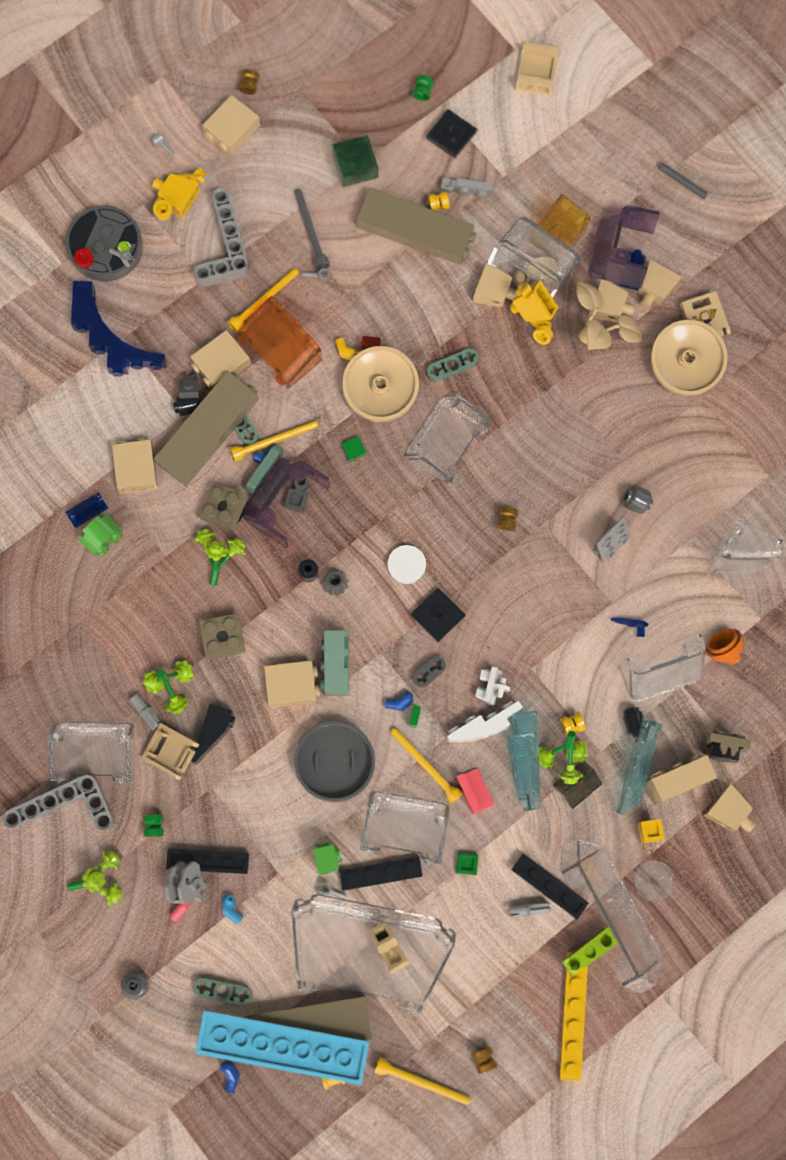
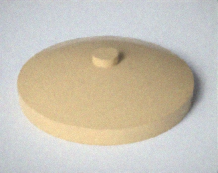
M681 320L667 326L654 341L650 357L653 373L659 383L667 390L682 396L700 395L712 389L724 375L728 359L725 343L719 333L708 324L697 320Z
M386 346L370 347L356 354L346 366L342 381L343 394L349 407L360 417L373 422L393 421L403 416L413 406L419 390L418 373L412 361L402 352Z

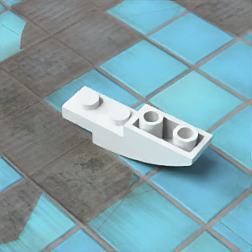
M510 701L502 707L504 710L497 714L495 711L486 717L487 721H484L481 715L477 718L473 715L465 720L466 725L461 728L456 726L449 730V735L446 739L448 742L459 743L481 740L507 729L510 726L507 719L521 711L523 707L519 701L516 703Z

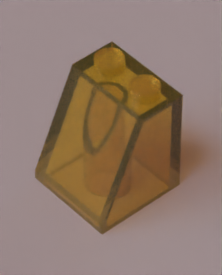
M561 194L532 231L529 241L535 249H540L548 259L554 260L558 264L584 236L591 216Z

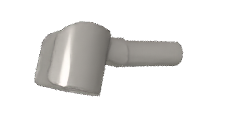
M157 133L151 136V141L155 147L161 144L170 155L174 154L164 142L161 134Z
M112 248L109 249V252L118 256L126 267L130 266L129 260L134 261V258L128 251L121 253Z
M321 269L319 273L302 272V276L314 277L319 282L324 283L328 278L322 277L321 274L327 275L329 271Z
M318 883L324 887L323 891L316 890L318 895L330 894L342 899L345 898L346 894L335 891L329 883Z

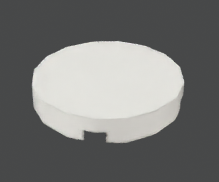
M410 545L400 546L389 555L387 562L388 572L399 583H415L424 575L426 559L418 548Z

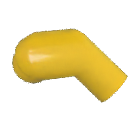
M339 338L335 341L341 358L350 361L359 353L358 350L347 347L344 338Z

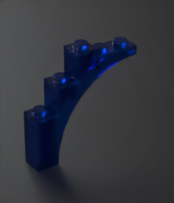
M73 281L71 325L74 331L79 333L89 331V347L91 352L98 355L107 353V369L109 374L117 377L129 374V367L135 370L143 368L161 370L162 368H167L165 354L137 349L125 343L111 332L98 312L95 287L92 281Z

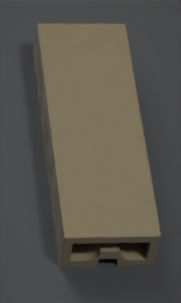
M369 188L356 220L358 229L461 265L463 259H467L470 251L467 247L469 243L473 244L476 236L474 232L475 225L372 188Z
M228 371L153 459L185 487L259 401V397L256 394L258 391L250 384L246 386L242 383L243 379L236 373L233 375Z
M365 996L242 1016V1018L359 1040L372 1039Z

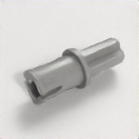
M136 694L129 702L139 713V718H143L151 730H157L161 722L152 712V707L145 703L140 694Z
M527 901L525 904L509 905L510 917L529 916L530 918L531 915L550 913V904L548 901L529 903Z

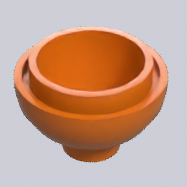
M723 629L709 639L706 645V653L714 661L727 662L729 665L736 664L741 659L744 638L737 629Z

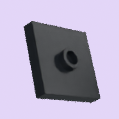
M447 109L426 135V139L456 159L477 133L478 129Z
M437 588L410 616L439 643L466 614Z

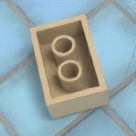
M700 754L686 760V765L680 762L668 768L667 773H664L662 770L649 776L650 780L645 784L654 804L657 805L716 779L717 775L708 756L706 755L701 758Z

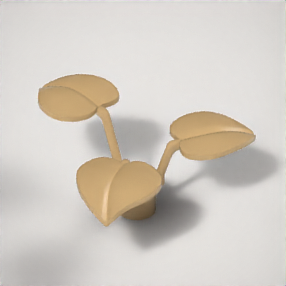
M576 283V293L580 304L588 310H593L590 318L585 322L586 326L578 332L580 340L587 344L588 350L610 347L612 341L608 331L615 328L619 329V335L628 342L637 343L642 340L638 325L631 317L626 315L618 318V324L604 329L598 321L593 319L597 308L603 306L600 293L588 283Z

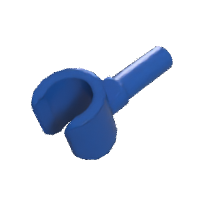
M275 444L265 450L264 453L256 451L253 461L261 464Z

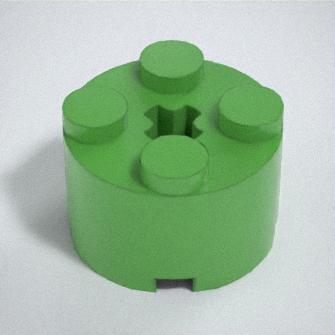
M106 512L102 513V518L99 515L95 517L84 528L83 532L85 535L83 537L79 535L78 541L94 556L99 555L101 558L109 551L108 546L112 542L116 544L123 537L121 534L123 528Z

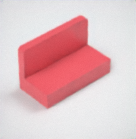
M478 769L456 777V781L473 815L494 805Z

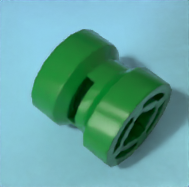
M419 75L416 78V87L413 89L412 96L420 101H428L431 96L430 89L433 88L434 80L429 76Z
M164 815L143 816V822L145 823L144 837L164 836V829L162 828Z

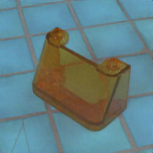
M270 296L238 331L237 338L243 346H252L274 369L276 374L275 380L280 386L284 385L287 389L322 361L321 348L316 341L273 296Z

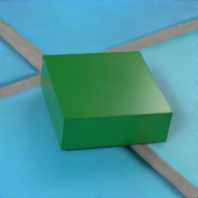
M359 436L341 443L349 462L367 455Z
M413 705L409 727L417 728L421 710L420 706Z
M458 853L456 874L477 875L478 855Z

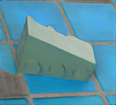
M324 630V640H321V652H324V659H321V671H324V679H321V691H324L325 696H349L348 630Z

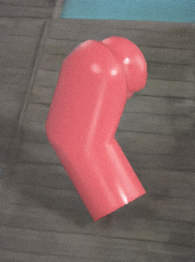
M190 902L188 904L180 903L169 915L170 918L177 922L186 913Z

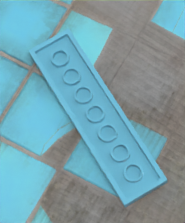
M204 1010L195 1054L362 1085L369 1041Z

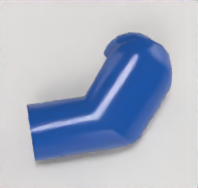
M404 692L403 696L398 700L387 698L385 708L403 711L412 705L413 694L411 692Z
M224 1061L220 1065V1071L224 1072L228 1079L224 1091L234 1094L239 1080V1072L232 1062Z

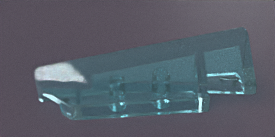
M529 711L516 713L511 716L515 734L507 737L519 801H522L524 812L540 809L538 712Z
M642 719L638 738H635L616 813L623 815L627 810L642 802L656 748L655 742L663 724Z

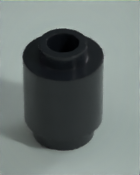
M200 396L199 398L177 397L176 402H173L175 413H179L180 416L192 414L201 403Z
M306 559L299 564V576L304 582L310 583L317 579L319 572L315 561ZM308 568L312 569L310 572L305 571Z
M639 707L624 710L623 720L628 735H632L633 738L645 735L644 732L647 730Z

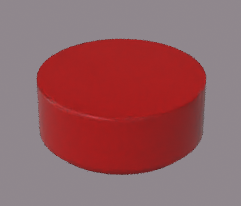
M81 248L76 251L74 260L80 268L85 269L92 266L94 256L89 249Z

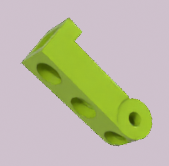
M606 927L564 959L562 963L569 974L573 975L620 942L611 929Z

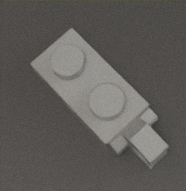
M443 178L441 191H446L447 193L457 191L461 195L474 194L479 198L492 197L493 185L491 183L461 178L456 180Z

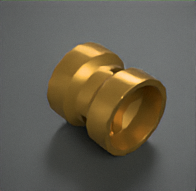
M244 69L241 74L242 81H240L238 88L244 94L253 95L257 91L256 83L259 81L260 74L253 69Z
M500 507V520L497 521V528L504 531H515V519L518 517L519 511L511 507Z
M491 1046L471 1053L473 1059L477 1062L478 1074L498 1067L496 1060L492 1058L493 1051Z

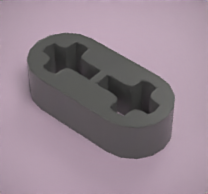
M435 656L427 661L414 673V684L417 687L424 688L445 671L446 662L444 659ZM432 662H441V670L436 668L431 672L430 669L434 665ZM428 672L429 675L426 676L425 683L417 681L418 674L424 675Z

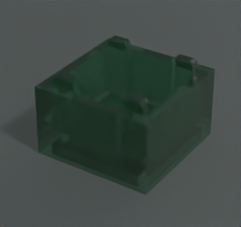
M368 135L332 144L333 158L343 187L378 178V165Z

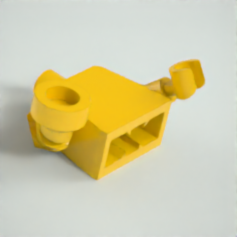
M198 168L194 173L170 174L166 181L156 178L152 185L154 189L159 191L157 194L158 198L153 206L155 217L159 220H167L173 212L183 219L200 193L198 181L204 183L205 180L202 177L208 174L202 168Z
M541 280L530 285L523 281L515 292L516 296L510 306L511 311L514 314L520 313L525 321L530 322L536 328L533 332L535 341L546 345L553 338L550 320L559 307Z

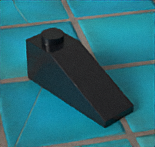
M209 704L197 742L200 745L198 748H195L196 752L191 761L193 764L197 765L228 733L229 728L234 727L236 717L233 716L234 712L232 710Z

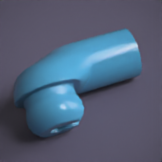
M231 894L226 895L222 899V912L227 918L238 925L244 916L235 911V897Z

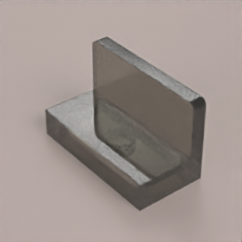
M585 761L579 762L575 766V770L583 774V777L578 779V783L565 784L563 779L560 778L553 784L555 790L566 799L572 809L602 785L596 771Z

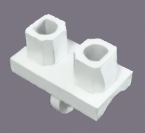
M498 667L481 670L480 680L488 682L487 689L478 687L475 695L478 699L491 706H495L497 697L502 698L504 692H510V687L505 685L507 679L501 678L502 671L498 670Z

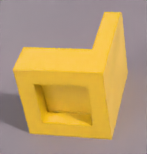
M661 819L642 821L637 824L640 844L664 840Z

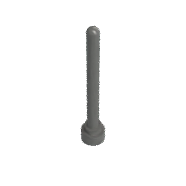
M297 188L294 193L315 253L316 270L326 269L330 266L329 259L322 253L302 191Z

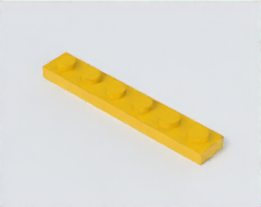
M567 952V957L574 952ZM588 966L573 975H570L566 969L560 1080L581 1082Z

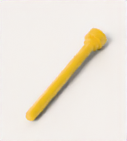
M292 269L242 314L235 317L232 316L227 321L229 327L236 333L241 330L247 318L299 274L298 269Z
M312 421L245 447H231L230 451L234 461L238 462L243 460L242 458L246 457L245 455L313 430L319 426V423Z
M397 728L391 729V734L444 789L447 796L446 799L451 804L462 796L463 792L458 787L451 786Z
M383 1057L378 1059L374 1070L376 1074L382 1076L388 1073L463 1104H469L471 1101L469 1096L391 1066V1063L387 1062L388 1059Z

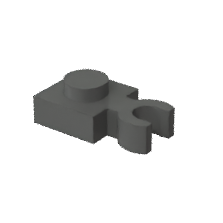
M184 371L182 374L183 380H180L179 397L199 398L200 385L197 373L194 371L192 376H187L186 371Z
M296 477L294 479L295 490L289 488L284 508L303 513L308 498V493L304 492V490L308 488L309 480L306 479L304 485H299V477Z

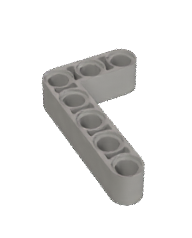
M225 188L215 189L212 197L228 257L196 266L194 270L196 282L202 287L243 278L249 272L248 260L229 193ZM219 198H225L223 201H218ZM225 214H229V215H230V216L227 217V218L222 217V216L225 215ZM228 231H234V232H235L234 234H231V235L227 234ZM232 248H239L238 251H231ZM239 264L244 265L243 268H236ZM220 269H225V270H226V271L223 272V273L217 272V271L220 270ZM203 273L208 274L204 278L199 277Z
M83 775L5 812L2 819L6 827L19 828L83 798L96 828L99 830H110L115 825V817L98 779L92 775ZM90 778L93 781V786L87 790L84 787V782ZM72 787L74 789V796L69 799L66 797L65 792L67 788ZM50 796H53L56 800L53 807L47 805V799ZM95 797L101 799V805L98 808L92 806V800ZM31 805H35L37 808L34 816L28 813V808ZM13 813L18 816V821L14 825L10 822V816ZM104 815L109 818V824L106 827L100 824V819Z

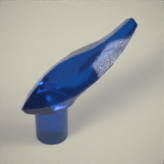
M611 618V621L627 625L628 627H637V637H645V627L649 625L647 622L628 618Z

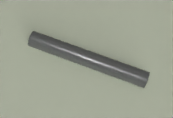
M665 163L660 165L659 169L701 198H706L708 192Z

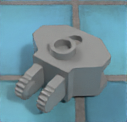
M178 861L170 868L165 885L166 897L169 902L188 904L191 900L203 902L204 897L200 894V890H207L208 885L203 882L204 879L201 877L198 863L191 861L186 864Z

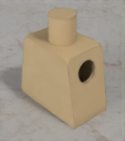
M650 260L638 293L643 296L640 304L645 308H650L653 302L662 305L678 286L682 276Z
M486 263L474 293L473 302L503 307L506 298L513 300L516 296V289L511 288L513 278Z
M602 279L598 292L602 297L603 306L597 308L594 319L618 322L621 313L632 317L636 306L626 303L629 293ZM590 310L588 317L591 316L593 310Z
M731 784L724 788L704 814L706 818L731 832L742 827L749 833L756 825L747 817L753 808Z

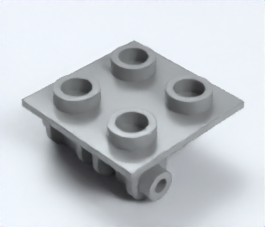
M624 516L594 546L593 553L596 556L600 555L603 563L612 558L621 545H625L629 540L630 534Z

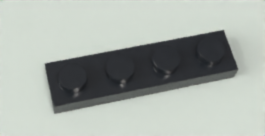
M168 849L166 869L170 870L178 861L186 864L194 861L199 864L200 872L248 874L249 853Z
M525 854L520 856L511 869L512 872L576 920H578L589 902Z
M419 856L339 870L343 891L423 877Z

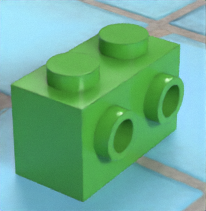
M329 842L317 844V848L313 850L319 875L339 871L338 862L342 861L339 848L335 849L334 844L330 845Z

